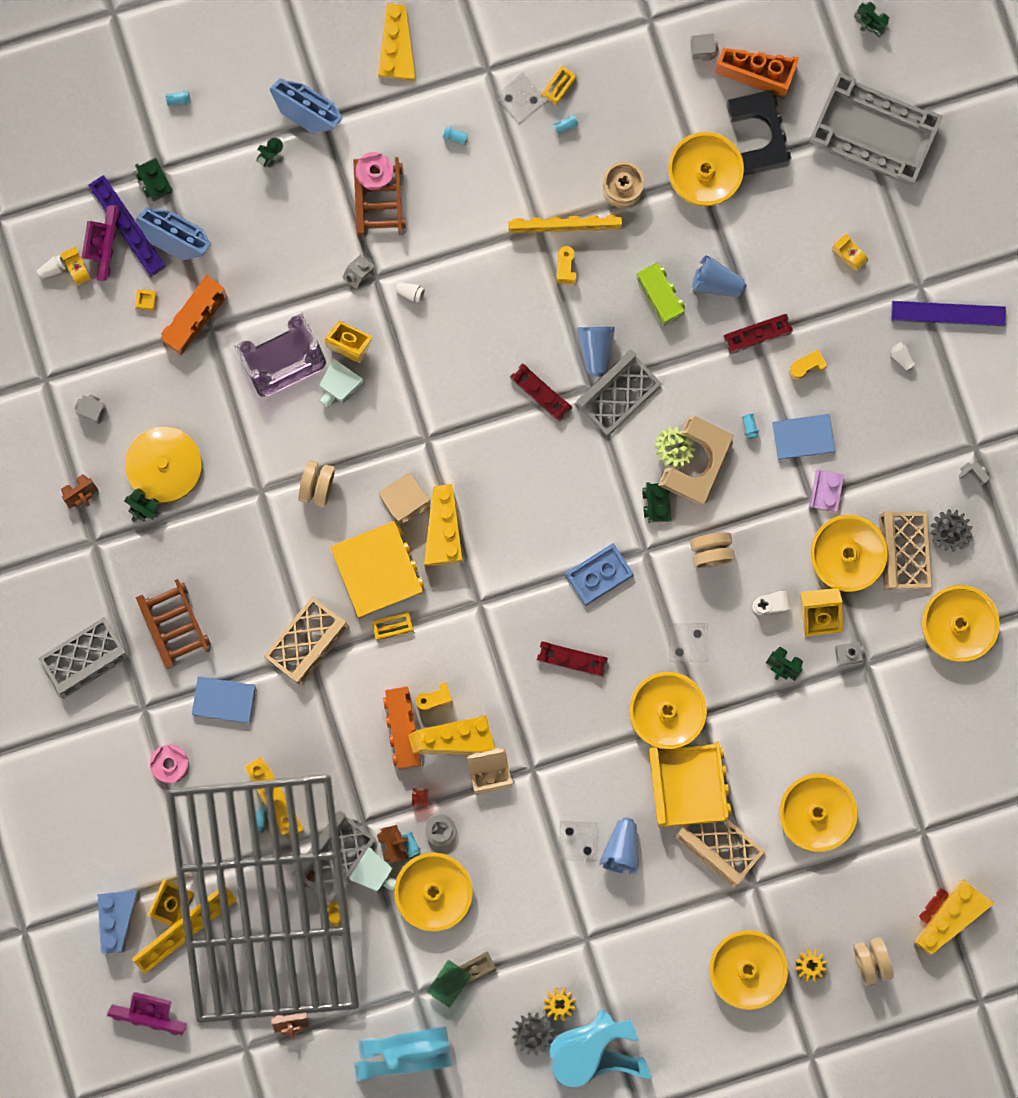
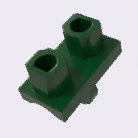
M871 1L866 4L862 3L854 14V17L862 25L859 30L864 32L868 29L871 33L873 32L880 37L886 29L890 17L885 13L878 16L875 13L876 6Z
M271 138L268 140L267 145H259L257 150L261 153L256 161L264 167H272L275 161H281L284 156L278 153L283 150V142L279 138Z
M139 488L135 489L124 500L125 503L131 506L128 510L133 515L131 520L136 522L139 518L144 522L147 517L152 520L157 518L160 514L158 510L161 502L151 498L149 503L145 504L142 500L146 493Z
M779 647L775 652L771 653L765 663L772 667L770 670L776 673L775 680H778L781 676L786 680L789 677L795 681L803 670L801 669L803 660L794 657L790 662L785 659L788 652L784 648Z

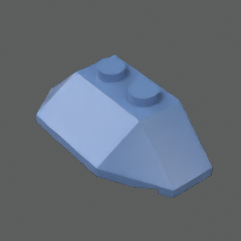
M280 78L270 88L280 113L311 133L333 130L343 118L332 101L302 83L285 81V79Z
M146 207L136 218L149 243L180 260L202 257L211 246V242L202 228L171 211Z

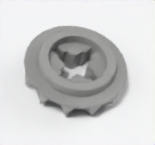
M436 815L427 822L425 834L432 844L445 846L453 841L456 835V826L448 816ZM438 822L442 828L449 827L444 831V838L440 834H432L438 830Z

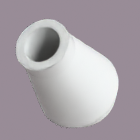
M59 255L57 257L53 256L37 272L43 280L64 273L63 270L67 269Z
M398 282L395 292L414 303H420L424 297L425 288H422L421 285Z
M901 341L889 350L890 356L903 366L906 371L915 365L906 344L903 345Z

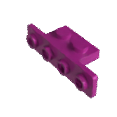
M115 205L107 206L105 224L87 221L82 258L99 262L96 276L97 281H106L110 275L109 264L113 256L112 244L116 237L115 224L119 218L118 206Z
M134 992L132 995L130 1009L112 1004L107 1012V1016L112 1017L114 1020L128 1021L133 1025H143L153 1030L167 1031L173 1035H183L187 1026L185 1022L169 1019L172 1001Z

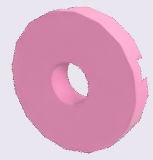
M370 152L363 155L355 169L359 183L370 190H380L386 187L393 176V165L390 159L378 152ZM377 167L380 173L372 175L369 169Z
M164 745L157 748L150 759V769L153 776L164 783H175L181 780L189 768L186 753L174 745ZM166 759L174 760L175 764L172 769L164 767Z

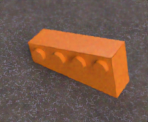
M723 48L714 73L762 91L771 90L773 95L785 99L800 57L793 56V58L778 54L773 56L765 55L762 52L749 53L746 50Z
M206 275L191 297L186 301L183 308L174 316L170 326L165 327L162 331V341L181 356L227 299L228 296L225 289Z
M406 686L385 690L386 697H383L384 709H388L389 716H386L387 727L392 730V735L389 736L390 746L395 748V754L392 755L393 764L398 766V770L420 767V754H413L408 736L416 731L409 688Z

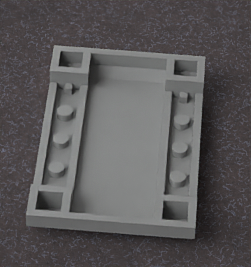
M839 72L809 141L821 149L905 184L914 185L943 116L928 109L924 111L857 83L856 79Z

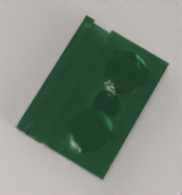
M448 959L427 990V993L451 1008L472 975Z

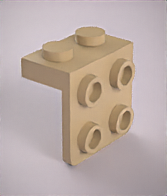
M410 473L405 474L379 492L381 499L398 524L402 522L404 524L413 518L414 514L424 512L429 508V504H431L430 498L427 494H424Z
M495 748L482 753L476 752L467 757L475 795L513 787L507 754L504 748Z

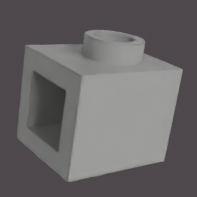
M714 34L691 36L692 59L707 61L715 57L719 46L718 40H714Z
M89 394L88 397L83 395L81 399L77 400L75 409L78 416L99 424L106 406L104 403L99 402L100 399Z
M859 642L836 645L835 647L838 667L861 663L863 661L862 657H865L864 647L860 646Z

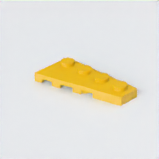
M387 3L378 77L415 81L405 5Z

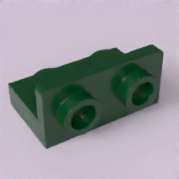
M157 158L140 166L138 163L135 164L137 170L134 173L138 181H143L145 187L142 189L147 198L151 197L154 202L173 192Z
M646 482L645 487L642 488L643 499H646L647 506H643L644 518H648V523L671 522L669 491L658 486L659 483L650 484V482Z

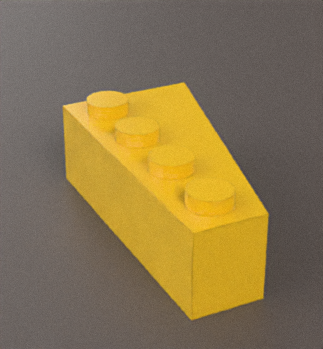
M453 485L433 486L424 567L463 563Z
M486 715L416 730L408 735L413 754L469 756L476 752L482 753L495 749Z
M960 880L919 934L914 944L929 955L933 954L995 903L966 881Z

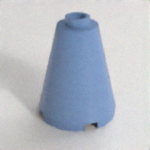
M708 255L701 259L700 263L703 265L695 272L692 283L693 291L739 297L740 294H744L747 284H744L745 280Z
M577 327L586 371L591 373V377H600L602 373L607 371L615 327Z
M622 818V820L617 821L600 858L599 865L603 864L604 869L617 873L629 870L628 874H634L638 871L637 825L633 822L634 820Z

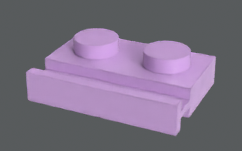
M817 469L809 507L837 513L844 475Z

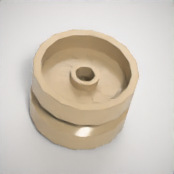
M622 161L614 163L604 174L602 188L604 198L616 208L625 209L632 207L639 202L643 195L645 181L643 172L631 162Z
M309 460L301 478L298 500L309 503L314 495L315 505L325 508L333 485L335 467L324 465L319 475V463Z
M714 533L691 539V551L700 552L693 556L694 567H715L735 561L734 550L726 548L733 543L731 533Z
M881 937L871 939L869 948L863 942L853 945L856 964L866 986L877 984V973L883 981L893 979L892 965Z

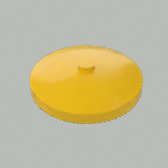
M698 132L685 137L672 151L668 163V177L674 191L686 202L701 207L716 206L730 199L738 190L744 172L743 160L738 148L728 138L713 132Z
M158 427L142 433L133 441L126 455L125 470L128 481L133 489L139 488L146 493L145 499L150 501L151 498H155L161 503H171L184 498L195 488L202 472V459L198 447L187 434L175 428Z
M858 515L837 516L824 523L815 534L811 544V562L818 577L828 586L839 588V591L845 592L859 591L876 582L884 572L888 560V546L883 533L872 521Z
M967 585L946 587L929 600L923 611L922 632L929 647L946 660L969 662L978 659L991 649L998 637L1000 627L998 611L992 600L977 588Z
M660 672L644 679L635 689L629 705V717L636 734L647 744L665 750L681 748L692 742L701 732L707 716L706 700L701 689L687 676L675 672Z
M810 774L797 779L786 789L780 801L779 820L784 833L795 845L807 851L825 852L835 849L850 837L857 822V805L852 792L837 778L826 774Z
M426 853L413 858L401 869L395 881L394 899L398 911L409 924L424 931H442L457 924L467 913L472 901V883L465 868L454 858L441 853Z
M744 930L730 934L716 946L710 958L709 976L715 992L723 1001L739 1009L752 1010L770 1004L780 995L787 981L788 965L783 950L774 939L758 931Z

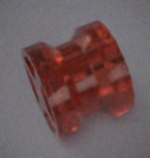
M413 788L411 807L419 805L427 808L428 789L418 790Z

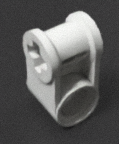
M787 590L758 597L752 605L754 613L766 615L791 610ZM760 601L762 602V604H766V607L763 610L762 607H758Z

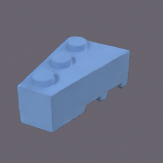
M139 891L97 894L101 953L124 952Z

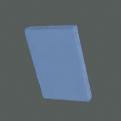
M829 414L772 422L778 460L835 452Z
M614 543L565 573L585 606L634 576Z
M198 677L192 715L250 723L255 685Z

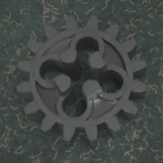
M948 509L946 515L943 511L940 512V518L936 516L934 518L936 523L931 524L934 530L930 534L935 535L932 541H939L937 547L944 545L945 551L949 547H951L952 551H955L956 546L962 549V542L967 544L969 542L967 538L972 536L968 531L973 527L967 525L970 519L964 520L965 514L958 515V510H955L952 514L951 510ZM943 520H949V525L944 524ZM957 523H961L963 528H957L953 533H948L946 538L940 536V532L945 533L949 527L954 528ZM953 536H958L959 541H954Z
M530 1012L528 1013V1018L522 1015L521 1022L515 1021L518 1027L512 1028L516 1032V1035H513L512 1038L518 1040L514 1045H521V1052L527 1049V1055H530L531 1051L538 1055L539 1049L545 1052L544 1046H551L548 1040L554 1039V1037L550 1036L554 1029L548 1028L551 1022L545 1023L546 1016L540 1019L537 1012L535 1017H532ZM529 1021L533 1030H536L540 1024L545 1026L543 1032L536 1034L542 1040L540 1046L535 1045L533 1037L529 1038L526 1043L521 1041L523 1035L529 1034V1030L524 1028L525 1022Z

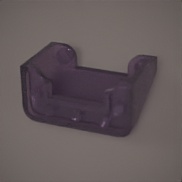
M303 313L290 319L288 322L289 331L256 347L251 341H243L234 346L259 396H269L322 370L326 366L327 362L322 349Z

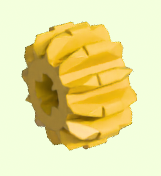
M806 949V956L802 952L799 953V956L803 959L802 961L795 959V963L801 965L794 969L795 971L802 970L798 975L799 978L806 974L805 982L809 981L810 976L813 982L817 981L816 975L822 979L823 975L820 971L827 972L828 970L822 967V965L828 964V961L821 962L820 960L824 957V954L816 957L818 953L816 949L813 951L812 956L809 949ZM809 960L816 964V967L813 968L814 971L806 967V964H809Z
M554 988L555 996L548 992L547 995L552 999L543 1000L545 1003H550V1006H545L543 1009L551 1008L552 1011L547 1016L550 1017L555 1013V1021L558 1019V1014H561L562 1021H565L564 1013L571 1017L572 1014L568 1009L576 1010V1007L570 1006V1003L576 1002V999L568 1000L572 993L569 992L564 996L565 988H562L561 994H558V989ZM555 1000H564V1009H556L554 1007L556 1005L554 1004Z

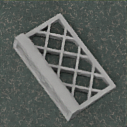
M631 349L574 403L607 436L661 382L636 357V354ZM634 362L640 367V375H630V366ZM618 377H627L626 388L616 387V379ZM629 377H640V388H629ZM643 378H650L655 384L650 389L643 388ZM604 390H613V401L602 400V392ZM616 390H626V401H616ZM629 390L640 391L637 402L629 401ZM591 403H599V414H592L587 407ZM602 403H613L612 414H602ZM616 403L626 404V412L623 415L615 414ZM602 416L612 417V425L608 429L602 425Z
M103 617L39 657V660L59 694L66 698L128 659L129 656L107 620ZM104 624L107 628L105 636L95 635L97 628ZM83 636L91 637L88 647L79 645L80 639ZM94 638L104 639L101 649L92 648ZM107 640L114 641L118 646L112 651L105 650ZM68 646L74 647L72 657L63 655L64 648ZM78 648L87 650L85 660L75 658ZM91 651L100 652L99 659L95 662L88 660ZM52 656L58 657L55 667L48 666L45 660ZM61 658L71 660L68 670L59 668ZM74 661L84 663L82 670L79 672L72 671ZM58 671L67 673L66 680L60 684L56 680Z
M339 810L335 814L337 830L339 831L338 838L341 844L340 852H342L344 863L342 866L345 869V875L343 876L345 883L376 838ZM345 822L352 826L353 834L342 836L341 827ZM329 823L319 836L320 853L324 852L326 848L328 852H332L330 848ZM364 835L369 841L366 846L358 847L356 836ZM353 836L355 848L344 849L343 838ZM312 847L309 849L307 854L312 853ZM355 850L356 860L347 863L345 852ZM329 860L330 866H324L322 869L331 868L332 879L324 881V883L333 882V892L330 896L326 894V899L331 902L337 894L333 861ZM314 861L302 862L304 883L317 892V886L314 885L316 882H310L305 878L309 871L315 870L312 868Z

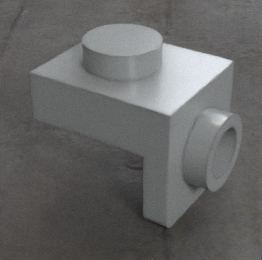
M359 255L347 266L342 277L354 288H358L361 281L373 271L375 266L362 255Z
M976 461L972 464L968 462L960 469L962 471L959 475L960 478H963L970 472L981 486L990 480V474L984 466L980 467Z

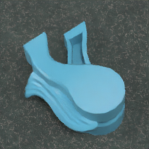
M599 1010L597 1018L592 1023L560 1034L554 1039L550 1047V1057L553 1058L552 1071L556 1079L563 1085L570 1087L582 1086L597 1075L609 1071H622L638 1077L651 1079L644 1057L637 1058L617 1052L604 1051L605 1047L614 1039L639 1041L632 1020L613 1022L607 1012Z
M447 1027L402 1033L381 1039L358 1040L361 1059L371 1058L383 1053L385 1061L363 1060L354 1063L356 1081L368 1080L383 1075L405 1074L451 1067L452 1061Z

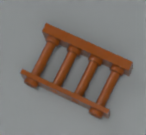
M395 157L393 173H396V183L388 184L380 190H370L359 183L355 169L360 159H353L357 237H365V231L378 228H398L399 235H403L402 229H406V220L402 218L400 174H403V163H399V157ZM377 167L369 169L371 174L380 173ZM396 191L397 202L367 203V201H363V194H367V192ZM397 209L398 220H364V213H367V211Z
M178 579L174 580L177 585L176 588L151 599H145L143 595L135 597L167 669L175 667L173 662L176 661V658L200 647H204L205 651L209 652L208 646L211 645L207 634L203 636L186 597V593H189L184 582L180 583ZM181 594L185 605L160 616L152 615L150 609L154 605ZM185 612L189 613L192 620L191 623L166 634L164 632L160 634L158 627L161 626V623ZM196 629L199 640L175 651L167 650L165 644L169 640Z

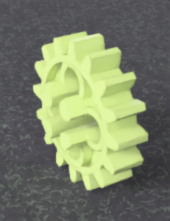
M670 427L665 431L663 430L659 433L660 436L655 439L658 442L654 445V448L658 449L655 455H660L658 461L664 460L665 467L671 464L672 468L678 467L680 469L690 463L689 460L694 457L691 454L695 451V448L691 447L694 441H689L688 437L681 434L682 431L678 432V427H675L673 430ZM679 444H683V445H684V446L680 447L679 449L675 448V447H677ZM670 447L674 448V449H672L670 452H666V451H665V450L669 449Z

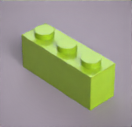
M655 263L637 272L636 278L664 326L683 316L685 305L681 299H677L675 295L676 289L672 282L668 283L664 267H659L658 263Z

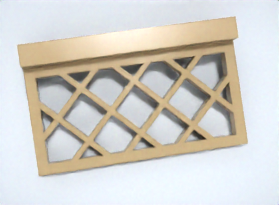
M884 511L879 514L880 530L888 546V560L883 572L884 590L932 588L927 512ZM894 517H901L906 522L901 529L894 524ZM914 517H922V525L919 529L910 522ZM907 525L915 531L911 538L902 532ZM899 534L907 541L902 548L895 541ZM917 534L923 538V544L920 548L912 541ZM908 544L917 550L912 557L904 551ZM900 553L908 559L903 567L897 563V556ZM918 553L924 557L925 561L921 567L913 560ZM910 562L918 569L913 576L905 570ZM901 572L909 578L906 584H898V576ZM919 572L926 576V584H920L914 579Z
M311 597L264 657L301 686L349 628V625L314 597ZM316 604L319 607L320 614L309 616V608ZM331 616L335 619L331 626L324 627L323 617ZM320 618L321 628L310 629V619ZM300 620H307L306 630L297 631V623ZM321 631L322 638L319 641L312 642L311 632ZM308 633L309 642L298 644L297 634ZM287 635H295V644L285 646L284 639ZM309 646V654L299 657V647ZM296 648V658L286 659L285 649ZM275 650H282L283 659L274 660L270 656ZM297 661V668L293 673L287 670L286 662Z
M729 820L723 821L727 825V832L717 833L716 822H713L714 833H703V824H699L700 834H693L687 829L690 825H684L675 838L733 888L738 885L765 852ZM738 834L742 839V845H732L731 835ZM728 835L729 846H718L717 836ZM704 836H714L715 846L708 847L704 844ZM747 847H753L759 852L755 858H747ZM732 848H742L743 858L733 859ZM719 849H729L730 859H722L719 856ZM744 861L745 870L739 874L734 869V862Z

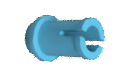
M182 90L180 93L166 94L167 106L183 103L187 105V103H190L188 91Z
M568 115V118L554 123L558 135L571 128L576 129V126L579 125L575 115Z
M450 126V128H445L443 138H446V141L449 139L464 145L468 133L454 130Z
M754 414L742 416L746 430L745 436L748 439L757 438L760 431L756 427Z
M258 807L256 814L258 832L263 833L267 828L265 825L268 812L266 808Z
M413 832L402 835V838L408 837L409 841L404 842L408 851L406 854L410 858L420 855L421 848L417 846Z

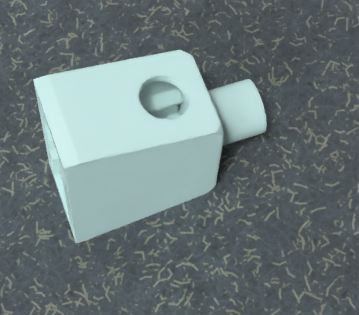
M333 358L320 383V389L325 392L320 402L327 407L334 400L343 404L363 385V379Z
M371 848L367 849L349 877V880L377 892L380 891L382 886L393 891L396 881L389 876L393 868Z

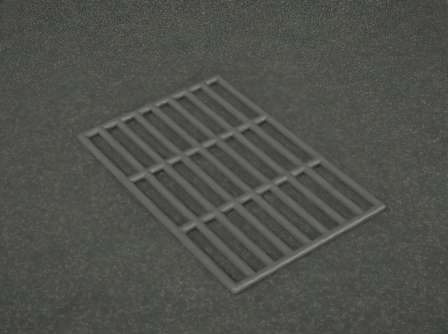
M329 775L168 789L166 791V800L196 1021L202 1023L272 1017L275 1015H294L305 1012L318 1013L358 1009L359 999L331 777ZM324 783L332 852L320 853L312 784ZM304 785L312 853L301 854L292 786ZM284 787L293 855L281 856L273 788ZM254 789H265L273 857H261L253 795ZM245 790L254 859L242 860L233 791ZM225 792L234 856L232 861H222L213 793ZM206 794L214 862L203 863L194 795ZM186 796L195 864L183 865L174 797ZM333 859L341 927L330 928L321 860ZM314 861L322 929L310 930L302 862ZM294 863L302 923L301 931H291L282 864ZM274 865L283 929V932L271 933L263 866ZM255 866L263 934L252 935L243 867ZM235 868L244 936L232 937L224 869ZM216 870L224 937L213 938L204 871ZM187 872H196L205 939L193 940L184 874ZM343 935L351 1002L339 1003L331 936ZM313 937H323L331 997L330 1004H320L311 939ZM292 939H304L312 1005L300 1006ZM284 940L292 1007L281 1008L272 941ZM265 942L273 1004L272 1009H261L253 943ZM245 943L254 1010L242 1011L233 944ZM226 945L234 1012L226 1013L222 1011L214 946ZM206 947L214 1014H203L195 948Z

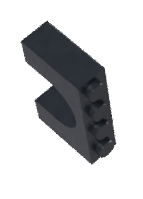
M771 90L727 100L726 107L730 123L750 118L760 119L769 126L772 133V139L765 147L741 153L744 176L786 167L791 159L789 148L786 149L785 142H787L786 133L781 130L780 126L782 124V117L776 110V106H778L776 95H772Z

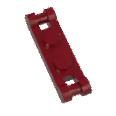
M783 314L725 334L723 337L729 345V353L732 354L794 332L792 326H789L788 315ZM781 323L782 329L778 330L776 324ZM739 337L741 343L736 344L734 339Z
M522 363L518 367L519 370L516 373H512L509 378L557 421L561 422L564 418L563 415L566 412H570L573 407ZM524 374L528 377L525 382L521 380ZM557 403L561 406L558 411L554 409Z
M541 641V651L537 655V661L604 677L605 671L603 669L604 665L607 664V657ZM549 650L554 651L553 658L547 656ZM591 661L597 662L596 668L590 667Z

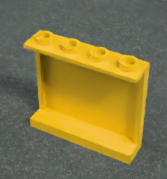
M394 521L330 546L359 620L365 618L370 613L415 595L423 594L424 583L421 577L417 578L415 571L418 570L414 560L410 561L408 554L411 551L407 542L403 543L401 536L404 534L400 524L396 526Z
M716 741V744L682 747L671 750H657V747L649 748L657 828L728 820V815H731L730 803H726L729 789L728 784L724 785L723 777H727L726 766H722L721 758H724V749L720 747L719 741Z
M262 757L244 766L252 782L276 780ZM281 787L273 788L277 826L283 836L289 839L291 836L286 797ZM257 789L266 804L265 789ZM296 815L298 833L305 829Z

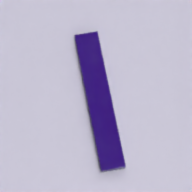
M102 175L88 184L105 211H107V206H118L119 218L115 226L150 277L166 268L165 263L152 244L148 242L141 228L106 177Z
M892 301L891 321L1005 326L1006 306Z

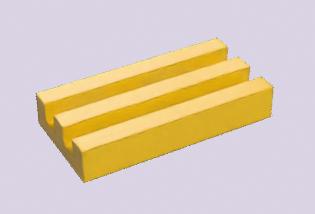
M561 66L545 87L541 96L543 98L545 96L549 102H554L553 104L556 106L575 81L577 75ZM564 72L565 75L554 88L552 93L549 94L548 91L550 90V88L553 86V84L561 75V73ZM568 76H570L571 78H570V80L568 81V83L565 85V87H564V88L562 89V91L559 93V95L557 96V98H555L554 95H555V94L557 93V91L560 89V87H561L562 84L565 82V80L568 78Z
M409 612L371 621L376 641L413 631ZM402 618L407 619V621L377 628L376 626L378 624ZM405 625L409 627L381 635L378 634V632Z

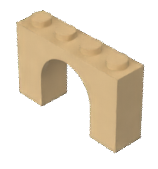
M694 415L687 418L681 434L698 442L707 453V466L704 472L698 477H691L672 467L666 468L658 486L696 505H703L710 498V489L717 482V473L719 468H722L726 458L724 457L733 445L732 438L734 435Z

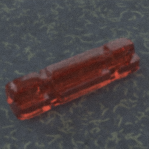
M943 888L938 889L935 893L937 895L933 896L926 905V910L920 913L919 918L923 922L928 923L932 918L931 915H934L943 904L942 900L945 901L948 897V892Z

